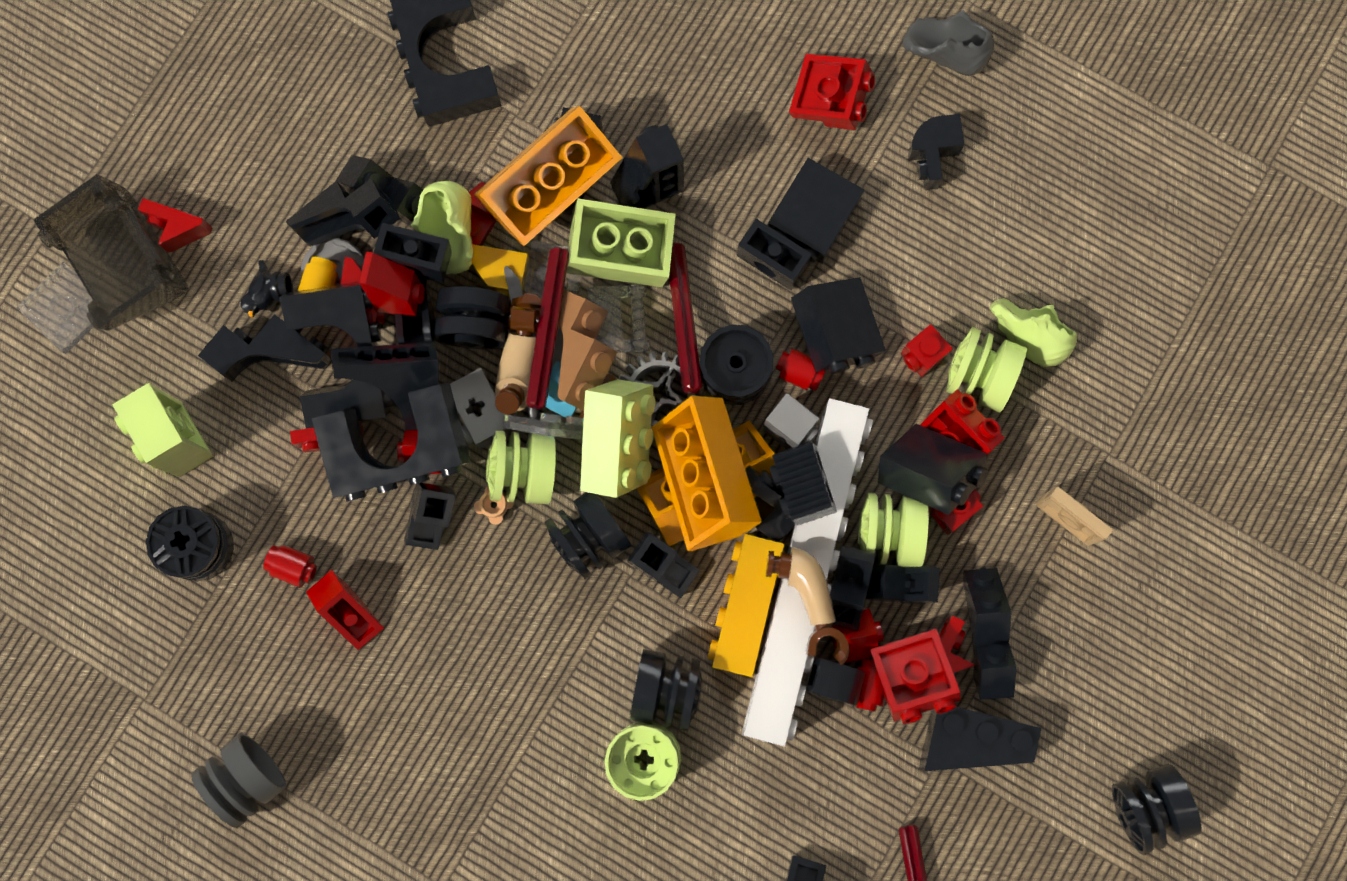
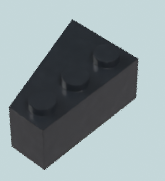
M668 124L661 127L658 125L647 127L633 141L610 181L620 205L644 209L684 192V159Z
M955 707L953 710L942 714H937L935 709H933L930 714L918 770L925 772L1035 763L1042 728Z

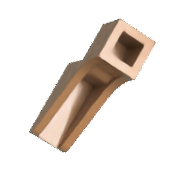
M564 290L558 325L563 334V351L557 395L560 400L584 411L585 390L602 385L618 352L595 340L609 311L586 298Z

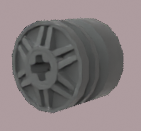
M239 733L220 749L223 761L212 756L205 761V766H200L191 773L193 784L203 801L222 821L234 828H239L247 821V816L252 817L258 812L256 800L267 804L287 787L285 778L273 759L255 740L244 733Z

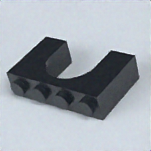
M390 0L392 11L387 12L392 30H398L401 37L400 40L396 41L401 60L407 58L409 69L404 70L409 88H415L418 98L412 99L418 118L424 117L427 126L431 127L502 106L490 65L455 75H443L432 71L423 63L424 48L434 34L443 29L476 20L471 0Z
M359 282L289 292L279 297L286 331L330 325L347 332L358 347L378 346L377 342L381 341L380 325L378 321L373 322L371 309H374V306ZM351 380L346 384L306 390L300 396L306 429L313 428L312 418L355 408L358 421L386 417L390 412V407L394 406V401L385 392L371 384L357 380Z
M450 383L438 384L408 393L417 426L418 441L412 456L400 466L385 465L377 461L369 453L363 441L355 408L312 418L332 497L336 498L345 495L347 502L366 497L365 490L376 487L378 493L397 489L398 481L408 479L410 485L430 480L429 473L441 471L442 477L462 472L461 465L469 463L471 460Z

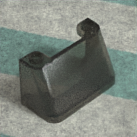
M96 174L33 220L40 230L38 232L40 240L48 248L54 247L65 253L93 301L87 305L89 311L87 318L91 324L97 329L110 331L178 299L188 292L189 288L169 253L159 245L160 239L153 227L146 223L147 218L138 210L139 205L130 192L123 186Z

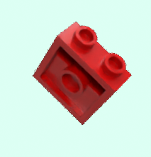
M805 54L789 114L792 118L822 121L826 127L856 130L858 122H863L866 118L867 104L864 100L866 93L872 92L874 89L875 74L872 72L866 59Z
M958 389L920 424L923 427L985 452L987 455L1005 439L1000 433V425L994 419L985 418L976 408L977 403L975 399L969 394H962Z
M937 629L870 649L894 722L901 720L903 724H911L922 718L921 713L935 709L937 714L946 713L956 707L955 702L960 701V690Z

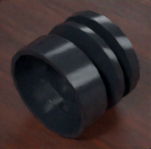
M585 492L573 501L579 515L574 520L565 511L560 510L558 512L566 523L563 528L559 529L552 518L544 522L552 544L568 566L582 575L584 579L592 575L583 563L587 559L591 558L598 569L603 567L597 554L598 551L603 549L612 558H616L632 546L597 495Z
M189 506L169 508L158 515L150 525L146 537L147 555L154 567L165 575L195 582L210 580L222 573L231 561L234 550L233 535L224 521L211 513ZM185 536L190 538V541L185 543L186 549L181 548V544L185 542Z
M643 649L635 684L630 720L652 724L658 710L665 711V727L671 728L673 714L678 713L682 714L679 730L688 731L689 724L697 713L703 680L700 669L701 660L692 658L690 673L681 672L684 656H678L673 670L666 669V653Z
M1166 764L1147 771L1145 775L1146 786L1138 777L1129 778L1127 784L1120 781L1112 785V797L1119 822L1140 854L1146 855L1153 852L1154 846L1159 849L1165 848L1167 845L1166 832L1176 842L1200 835L1202 825L1197 805L1185 780L1173 765Z

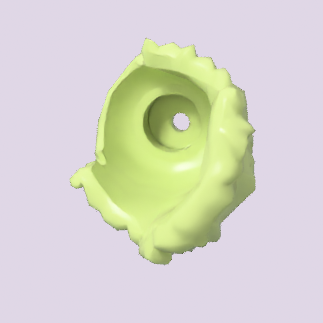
M438 181L428 184L422 191L417 215L414 217L411 227L414 228V231L449 239L452 254L446 274L452 273L456 275L469 270L472 264L473 248L470 236L471 195L465 187L456 182Z
M1005 298L997 299L990 305V310L998 318V329L1006 334L1009 341L1026 347V358L1043 367L1056 366L1066 360L1073 352L1077 343V333L1060 322L1054 305H1047L1040 309L1035 308L1028 311L1020 309L1013 302Z

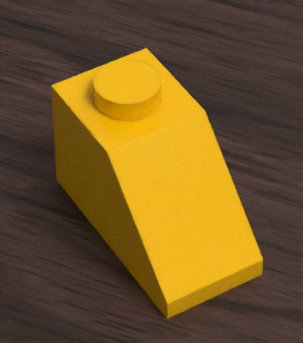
M472 244L473 257L471 265L489 290L503 293L510 298L504 273V267L508 266L520 279L524 295L531 264L528 253Z

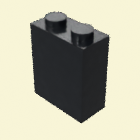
M807 158L767 226L812 254L810 262L818 261L823 264L860 203L864 189L814 160Z
M860 277L810 285L791 297L816 372L830 370L831 374H837L849 369L850 365H856L857 369H861L876 362L874 358L886 351Z
M915 424L880 456L878 483L949 515L959 504L963 505L966 502L969 494L976 487L980 488L984 484L988 475V469L985 468L987 453Z

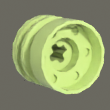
M972 327L965 339L960 342L948 371L949 378L946 392L952 394L960 387L962 382L965 383L962 394L971 395L977 387L981 389L979 405L1000 413L1007 404L1018 380L1027 348L1005 339L997 352L991 350L994 335L987 333L981 345H977L981 330Z
M505 431L494 432L486 464V481L488 482L491 501L501 500L504 486L506 487L508 502H514L518 487L523 488L526 503H550L556 465V446L553 434L530 433L526 448L521 447L518 432H511L508 446H506Z
M867 493L859 517L858 544L860 545V550L875 553V549H877L879 564H886L890 551H895L898 566L922 567L928 539V506L903 495L898 510H893L890 494H884L881 509H878L877 494Z
M635 722L621 730L608 746L604 761L606 776L613 788L624 797L638 801L654 799L666 792L679 772L682 757L680 744L674 734L662 724ZM644 749L648 750V756L654 757V760L650 761L647 767L642 766V760L636 758Z

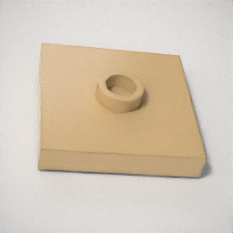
M1058 486L1043 494L1036 503L1038 508L1087 546L1106 540L1113 531L1112 528L1091 513L1083 504L1073 499Z

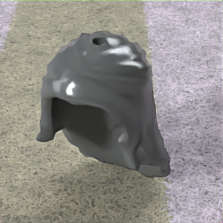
M962 10L956 15L948 17L947 20L939 21L931 17L918 18L908 27L907 32L904 34L902 47L906 49V52L910 51L922 58L935 61L938 65L947 67L961 75L973 76L980 73L988 65L994 52V38L987 28L974 22Z

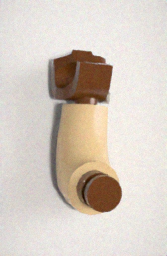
M524 293L523 296L512 299L507 328L509 330H516V333H508L501 355L495 389V405L501 413L506 415L514 414L516 411L525 409L527 406L526 401L536 336L533 333L537 334L542 298H538L536 294Z
M792 547L791 554L781 552L780 556H774V551H769L766 577H771L772 573L778 574V578L788 579V586L794 587L799 592L810 623L815 625V630L809 636L806 655L815 656L818 641L824 636H832L837 643L836 652L833 656L843 665L849 655V644L845 635L833 628L832 623L836 621L822 567L814 556L800 548Z

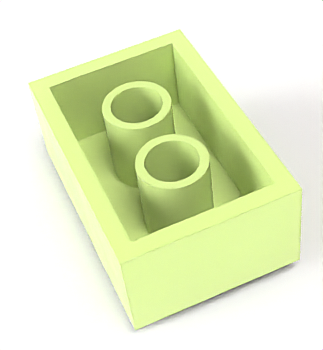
M577 198L572 211L568 245L569 259L566 273L663 287L669 278L676 214Z
M616 379L585 390L580 491L618 498L648 483L652 471V466L649 462V452L654 438V433L651 429V418L656 405V400L653 396V385Z
M147 383L112 404L118 414L114 417L115 422L124 434L129 433L135 443L131 446V449L142 464L147 463L152 468L161 469L164 473L168 472L181 477L214 457L182 402L152 384Z

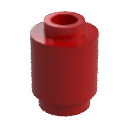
M794 348L791 349L790 354L783 351L775 368L781 371L778 378L806 391L808 388L816 391L825 374V371H815L809 355Z
M273 545L265 557L263 570L268 571L271 577L301 588L305 583L310 584L317 571V565L314 564V557L285 545L280 547Z
M863 659L861 667H857V669L866 672L856 708L876 712L877 706L884 707L885 696L874 662Z

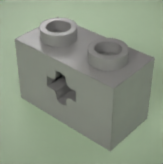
M481 368L450 383L457 412L464 422V425L461 427L468 444L474 442L479 449H482L492 444L495 431H505V436L515 431L507 415L497 409L495 405V392ZM476 404L481 407L483 414L479 417H476L473 413L474 409L472 406Z
M786 393L765 420L763 432L788 450L814 441L819 432L815 428L819 418Z

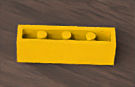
M747 534L744 535L743 542H735L731 560L737 561L734 575L728 573L723 593L730 595L727 607L720 606L715 626L721 627L718 641L711 640L707 657L708 660L713 661L712 668L750 678L753 677L777 574L772 573L771 577H766L768 552L774 551V556H780L784 548L783 543Z

